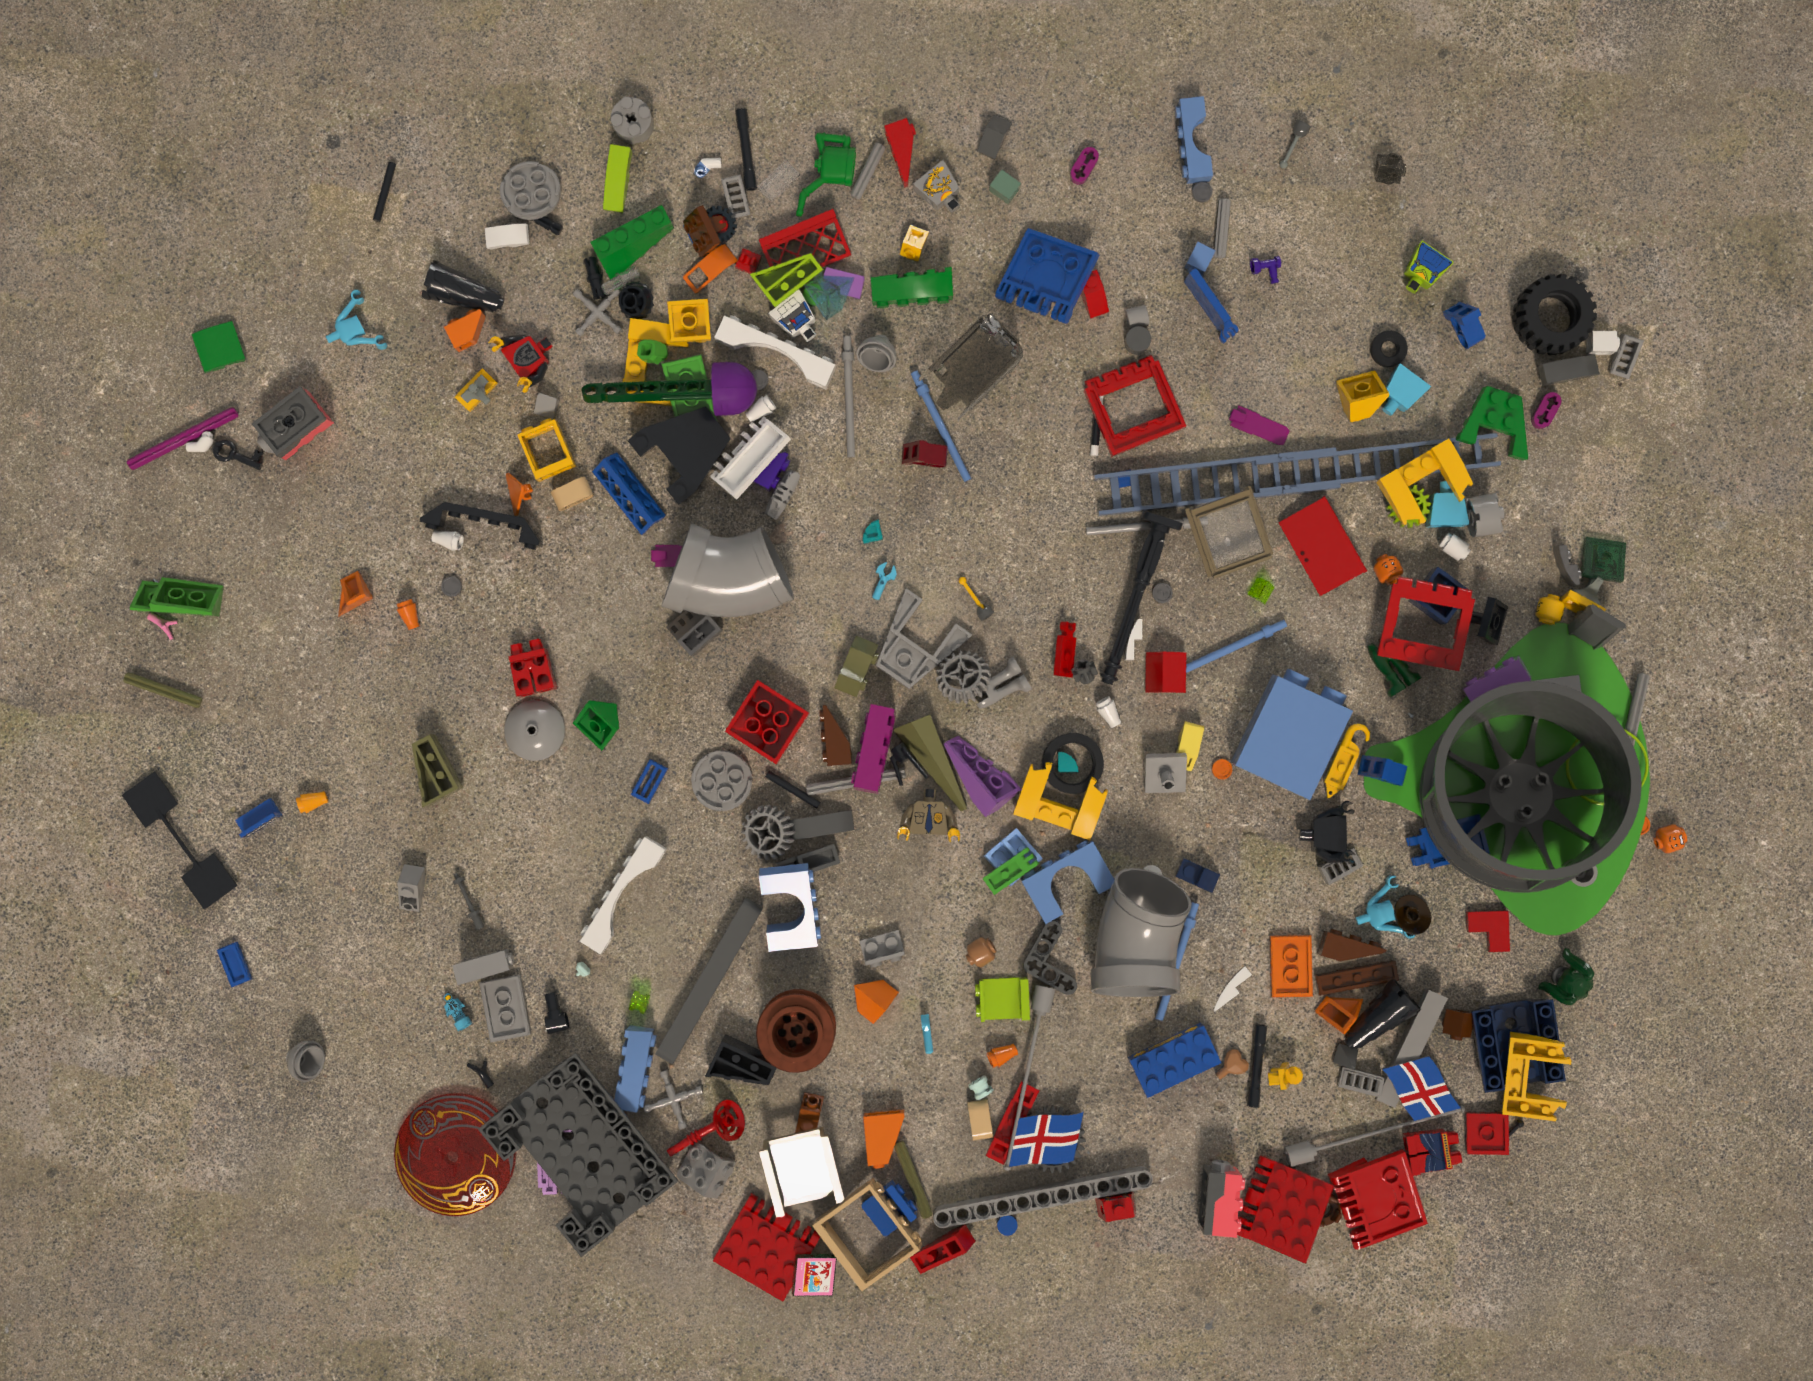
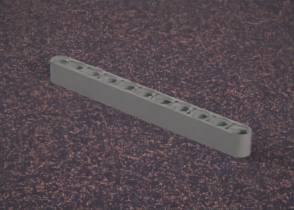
M1138 1166L937 1206L933 1212V1221L937 1227L947 1228L1126 1193L1150 1187L1153 1177L1146 1167ZM1141 1173L1148 1174L1147 1179L1143 1182L1138 1181V1176ZM1126 1177L1128 1181L1125 1185L1120 1186L1117 1184L1119 1178ZM1100 1181L1108 1182L1105 1189L1097 1188ZM1080 1185H1086L1088 1187L1085 1193H1079L1077 1191ZM1060 1189H1066L1068 1191L1065 1197H1059L1057 1195ZM1040 1193L1048 1195L1045 1201H1039L1037 1196ZM1019 1197H1026L1028 1199L1025 1205H1019L1017 1200ZM999 1201H1006L1008 1203L1007 1207L1004 1209L998 1208L997 1204ZM981 1204L988 1207L984 1213L977 1211V1207ZM961 1208L968 1211L964 1217L957 1215V1211ZM941 1212L948 1215L944 1221L937 1218V1215Z

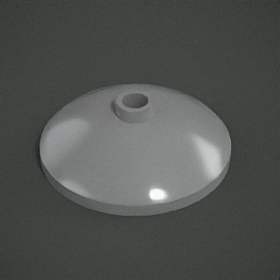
M530 700L517 705L509 713L505 722L504 735L509 748L517 756L526 760L538 761L549 758L559 750L565 738V723L560 712L551 704L539 700ZM532 726L536 729L534 734L529 732V728Z

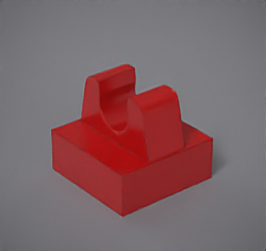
M743 248L735 268L748 274L755 273L762 256Z

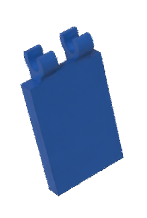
M1195 268L1189 272L1184 283L1217 330H1220L1219 340L1224 344L1230 336L1233 338L1239 329L1232 323L1227 311Z
M1480 814L1456 820L1463 831L1468 834L1481 820ZM1425 827L1419 829L1420 835L1405 838L1407 846L1420 844L1422 855L1411 858L1413 866L1428 863V867L1431 869L1450 864L1437 850ZM1483 829L1470 839L1482 850L1490 854Z

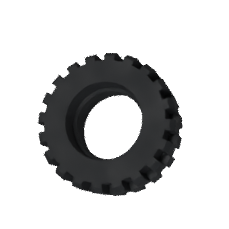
M1550 274L1544 278L1541 277L1524 289L1518 296V302L1513 307V311L1516 313L1512 316V322L1517 324L1514 330L1515 333H1520L1521 337L1519 340L1522 343L1526 341L1528 343L1527 348L1530 350L1536 348L1538 349L1537 353L1542 355L1548 353V355L1563 354L1585 341L1589 337L1588 333L1593 331L1595 325L1592 322L1597 320V313H1593V310L1597 308L1596 302L1591 300V297H1593L1592 292H1587L1584 289L1587 286L1583 282L1578 284L1576 282L1577 278L1573 276L1568 279L1566 274H1559L1557 276ZM1544 298L1558 299L1567 307L1570 314V323L1564 332L1551 331L1541 322L1538 309L1540 302Z

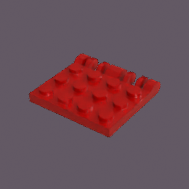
M1403 1149L1348 1170L1336 1171L1330 1175L1336 1192L1352 1190V1192H1345L1337 1198L1341 1203L1340 1208L1346 1220V1226L1348 1228H1355L1349 1233L1354 1249L1359 1250L1428 1224L1406 1152Z
M1260 1155L1257 1163L1272 1169V1172L1256 1166L1255 1171L1261 1175L1268 1176L1269 1180L1268 1183H1265L1257 1178L1251 1179L1250 1183L1264 1188L1265 1191L1262 1192L1253 1187H1248L1244 1201L1259 1208L1256 1210L1243 1205L1244 1212L1256 1216L1254 1222L1244 1217H1238V1219H1241V1224L1251 1227V1230L1241 1226V1231L1237 1232V1235L1306 1264L1335 1185Z
M751 1193L716 1253L713 1262L783 1302L796 1280L798 1258H809L820 1236L814 1230L808 1242H805L812 1229L810 1226L804 1229L801 1238L795 1236L794 1233L798 1230L801 1222L797 1219L790 1231H786L793 1218L786 1212L785 1216L776 1217L773 1222L769 1221L775 1212L773 1205L769 1208L766 1217H762L759 1215V1212L765 1205V1200L763 1199L760 1200L756 1209L752 1211L758 1196Z

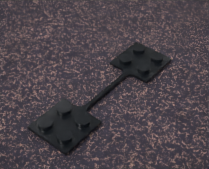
M155 771L122 795L145 828L158 819L162 820L193 862V868L181 876V878L204 910L238 886L215 853L199 862L166 819V814L179 803Z

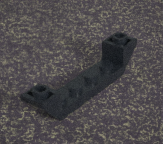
M443 502L420 517L419 521L425 524V528L437 530V527L444 528L448 512V516L460 518L461 515L468 516V520L480 522V519L488 520L487 524L500 526V523L508 524L507 528L519 530L522 527L519 542L524 544V548L536 550V547H543L542 541L528 520L522 517Z

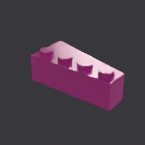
M870 704L869 713H866L864 722L866 729L865 732H862L860 744H862L861 752L857 753L855 762L858 764L857 772L853 771L851 779L855 790L879 794L896 718L895 709Z

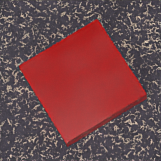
M1465 1112L1467 1154L1509 1155V1115H1504L1502 1112Z

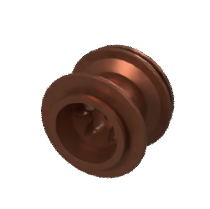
M805 989L787 990L772 998L760 1015L756 1028L757 1044L764 1058L774 1067L792 1073L805 1072L821 1064L829 1055L836 1035L835 1016L829 1004L818 994ZM797 1013L805 1014L806 1017L804 1019H800ZM790 1015L791 1021L785 1022L783 1016ZM810 1022L815 1025V1029H808L807 1024ZM796 1024H799L803 1029L798 1034L792 1030V1027H795ZM785 1029L787 1034L780 1036L778 1030ZM810 1037L811 1043L805 1044L803 1038ZM795 1040L797 1045L790 1047L788 1041Z

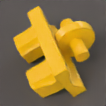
M1289 1062L1282 1063L1279 1068H1271V1072H1268L1269 1086L1280 1085L1281 1090H1287L1290 1084H1299L1303 1079L1302 1070L1297 1066L1289 1067Z

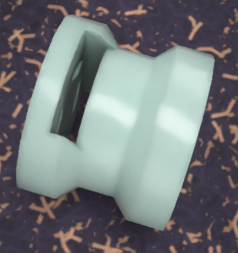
M985 1075L968 1085L970 1090L974 1091L976 1100L986 1097L994 1090L992 1086L988 1085V1079Z

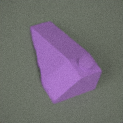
M956 736L944 743L972 802L985 817L999 810L1021 791V788L1004 770L1000 772L992 766L993 762L990 759L986 761L979 756L978 751L961 737Z

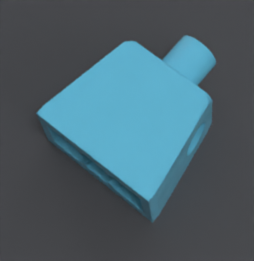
M1400 363L1394 368L1385 386L1389 392V397L1386 399L1387 402L1382 410L1390 416L1393 415L1397 408L1405 412L1431 386Z
M1446 481L1440 482V493H1434L1429 497L1431 505L1428 506V510L1431 512L1427 514L1425 528L1465 527L1469 525L1465 499L1459 502L1454 493H1452Z

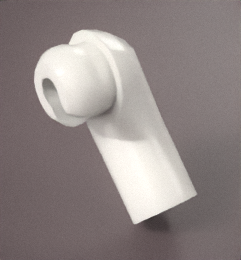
M205 431L198 442H187V452L208 451L214 441L213 434Z

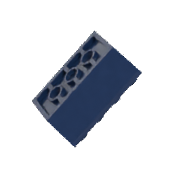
M1553 999L1518 1000L1485 1005L1471 1011L1484 1093L1505 1090L1510 1032L1560 1041ZM1512 1017L1515 1021L1514 1026L1510 1029L1506 1028L1505 1021ZM1530 1060L1527 1083L1541 1081L1549 1084L1566 1081L1564 1065L1561 1063Z

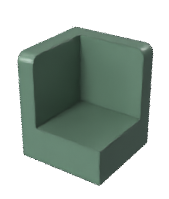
M1001 170L990 184L989 191L1009 205L1020 190L1021 183L1004 170Z

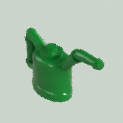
M825 132L815 135L820 155L819 159H815L814 167L818 168L820 177L807 187L802 188L799 194L796 216L801 217L803 215L806 198L824 183L852 187L856 148L850 147L851 138L845 134H826ZM825 142L842 143V147L825 146Z

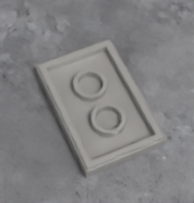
M521 974L479 982L490 1043L531 1035Z

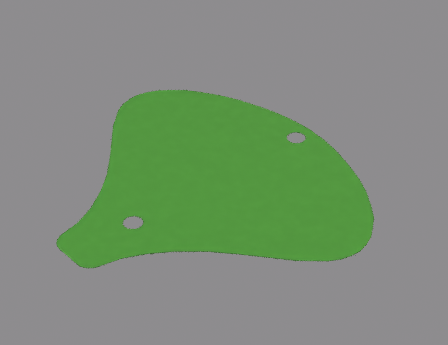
M1544 624L1531 630L1512 646L1494 666L1496 669L1503 665L1502 662L1510 657L1515 658L1519 655L1531 675V681L1579 675L1581 692L1606 708L1621 724L1623 729L1626 727L1632 695L1623 676L1603 647L1593 650V646L1573 634L1569 635V624ZM1466 696L1460 704L1441 719L1416 734L1398 741L1376 744L1368 748L1365 753L1366 756L1390 759L1393 762L1408 767L1403 786L1364 777L1366 793L1375 799L1396 803L1422 817L1419 803V787L1424 763L1438 738L1448 728L1457 714L1470 703L1469 698ZM1507 715L1489 719L1490 727L1499 744L1513 759H1520L1525 750L1533 716ZM1539 718L1535 735L1536 765L1543 767L1569 752L1570 747L1577 738L1559 725ZM1640 721L1636 737L1643 744L1648 756L1646 740ZM1482 723L1465 732L1450 748L1452 753L1464 760L1495 770L1499 768ZM1635 741L1634 749L1639 761L1642 782L1645 774V757L1641 747ZM1584 746L1581 747L1569 760V773L1572 782L1577 789L1603 788L1596 763ZM1449 758L1446 759L1445 788L1447 797L1467 795L1485 787V783L1481 778ZM1565 761L1554 775L1553 781L1556 785L1573 789L1567 777ZM1649 768L1646 781L1641 788V799L1634 823L1619 847L1610 856L1596 865L1598 874L1594 883L1581 887L1572 881H1568L1551 889L1530 893H1513L1491 888L1505 907L1525 926L1545 935L1566 934L1578 929L1593 918L1607 903L1623 879L1641 835L1649 798ZM1604 795L1586 796L1594 801L1604 803ZM1581 796L1554 801L1555 807L1569 821L1586 834L1594 837L1602 818L1603 805L1588 802ZM1449 803L1456 819L1480 814L1482 818L1489 810L1488 804ZM1549 820L1543 822L1544 843L1555 869L1562 867L1566 861L1575 859L1589 845L1588 842ZM1496 823L1485 828L1484 833L1490 851L1489 855L1500 860L1505 828L1501 823ZM1522 827L1506 863L1521 868L1547 870L1527 828Z

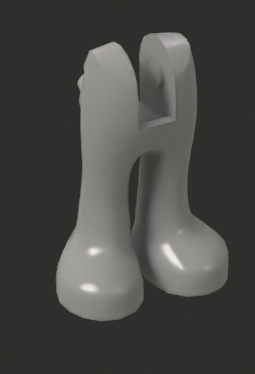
M1014 657L1009 658L1007 666L1003 671L989 678L991 681L990 685H986L988 688L986 692L988 698H984L976 704L979 709L993 705L1015 691L1029 692L1032 690L1024 674L1005 686L995 689L1000 683L1022 673Z

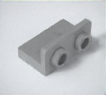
M899 930L859 940L865 966L870 965L871 968L882 965V961L890 959V962L899 961L902 959L901 956L905 955Z

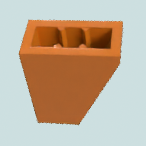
M904 1109L864 1113L868 1166L877 1169L885 1167V1164H889L904 1120Z

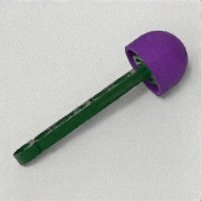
M713 362L711 379L614 382L606 384L590 383L584 385L581 391L583 400L587 403L712 399L715 416L736 415L747 410L755 400L757 384L753 374L745 366L735 362ZM692 388H696V389H697L696 391H688L689 389H692ZM670 389H677L675 392H668ZM631 390H635V391H636L635 393H631V394H630V393H627L628 391H631ZM609 391H616L614 394H607ZM589 392H596L595 394L587 395Z

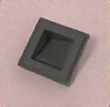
M1338 1043L1332 1062L1355 1070L1358 1049H1351L1347 1045Z

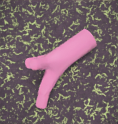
M151 612L147 619L158 625L167 634L169 639L172 640L173 636L168 627L169 625L177 624V620H165Z

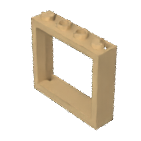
M874 1178L844 1198L845 1202L837 1203L816 1218L812 1225L861 1291L920 1251L922 1246L920 1235L911 1229L906 1216L898 1212L894 1200L886 1196L883 1186L880 1182H876ZM870 1190L910 1245L867 1275L827 1220Z

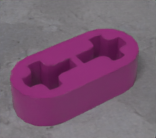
M1087 147L1079 155L1070 172V179L1074 184L1080 185L1085 183L1097 164L1099 153L1095 148ZM1092 153L1094 160L1090 159L1088 164H1085V154L1089 155ZM1082 167L1084 168L1082 174L1084 178L1080 176L1078 179L1075 172H1079Z
M1550 392L1541 398L1531 417V423L1535 428L1543 429L1551 424L1562 402L1559 394ZM1553 398V402L1555 403V405L1553 404L1549 407V409H1547V406L1549 404V401H1547V399ZM1543 413H1546L1543 418V420L1546 422L1540 424L1539 419L1537 417H1540L1541 415H1543Z

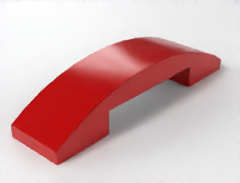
M1022 1081L1012 1096L985 1155L1003 1165L1008 1156L1023 1085ZM1028 1084L1020 1118L1027 1116L1040 1091Z

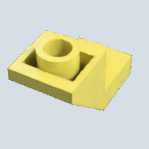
M1185 721L1178 736L1176 753H1186L1187 770L1192 771L1199 754L1204 726Z

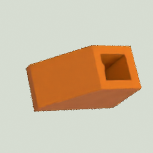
M472 309L466 313V316L460 319L454 318L444 327L454 348L458 352L477 344L486 318L481 309Z

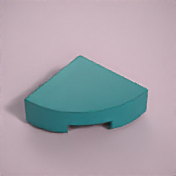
M879 519L873 521L865 529L863 544L883 540Z
M1058 752V772H1078L1076 761L1069 754Z

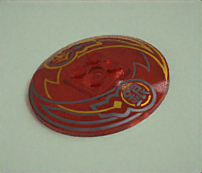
M448 1093L435 1096L423 1102L404 1120L395 1142V1168L403 1188L420 1206L434 1213L446 1216L469 1215L488 1207L507 1188L514 1173L516 1152L503 1161L478 1130L498 1112L494 1106L470 1094ZM450 1151H453L458 1155V1160L456 1162H452L448 1159V1153Z

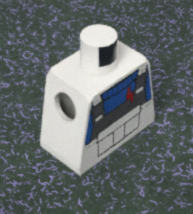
M799 289L769 312L770 318L793 339L801 334L808 342L816 336V333L810 327L816 322L815 317Z

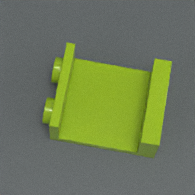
M1027 977L979 979V984H975V996H979L980 1004L976 1005V1017H980L981 1022L995 1019L1030 1020L1029 981Z

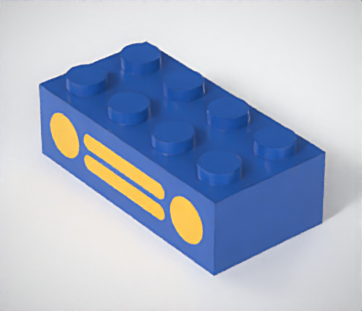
M1201 1022L1127 1057L1147 1098L1221 1064L1211 1039Z

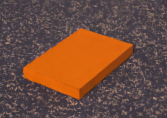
M1311 935L1270 936L1271 997H1313Z

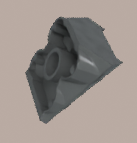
M1592 604L1586 606L1584 611H1577L1573 621L1568 625L1569 635H1575L1593 646V650L1609 642L1626 627V624Z

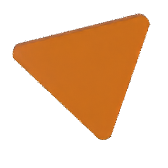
M506 473L514 516H518L522 499L530 500L531 495L529 492H533L530 484L523 485L510 473Z

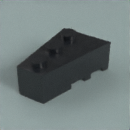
M725 1034L705 1077L713 1076L721 1077L725 1080L735 1079L748 1083L769 1085L777 1068L764 1058L760 1050Z

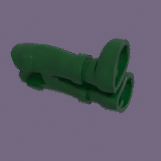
M1373 643L1367 646L1368 653L1375 666L1385 676L1386 681L1390 682V688L1387 690V695L1390 698L1404 690L1406 686L1408 687L1422 678L1418 672L1409 670L1408 668L1410 667L1405 661L1378 656V648ZM1389 661L1393 663L1398 673L1401 674L1403 682L1398 678Z

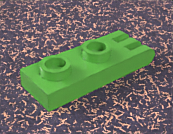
M1028 847L983 877V880L994 895L1039 864L1037 860L1029 864L1028 861L1034 858L1033 854L1026 858L1024 857V854L1030 851Z

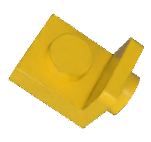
M910 225L902 242L900 255L907 259L919 261L929 232Z

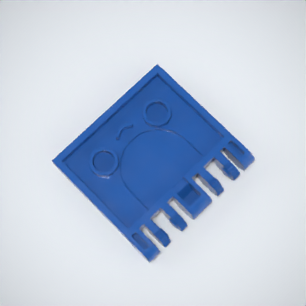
M1027 228L997 288L995 297L1012 303L1017 295V290H1020L1016 306H1024V309L1035 313L1040 312L1043 316L1049 313L1053 302L1055 306L1052 310L1051 318L1054 320L1058 319L1059 322L1067 324L1100 255L1098 252Z

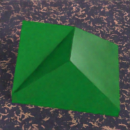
M589 700L573 724L601 751L605 749L619 730L617 704Z

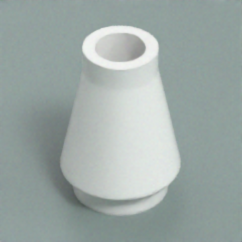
M768 395L761 396L745 414L751 422H754L757 419L772 414L776 406Z
M435 530L431 540L451 551H459L463 546L464 537L459 532Z
M1110 696L1096 703V710L1109 724L1110 728L1121 723L1115 702L1111 700Z

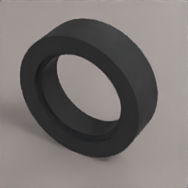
M1066 733L1056 737L1047 745L1042 756V769H1046V763H1053L1055 753L1063 745L1076 743L1085 747L1092 757V769L1087 778L1078 783H1066L1056 775L1052 764L1047 779L1051 786L1061 792L1079 794L1086 791L1091 777H1094L1097 782L1099 781L1104 768V758L1099 746L1088 736L1079 733Z

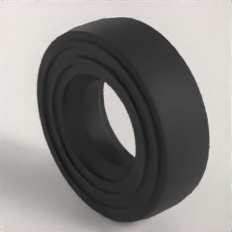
M1392 330L1379 333L1373 339L1370 346L1372 359L1382 367L1397 366L1405 359L1408 351L1405 338L1400 333ZM1387 341L1393 342L1396 346L1395 355L1390 357L1385 356L1381 350L1382 344Z

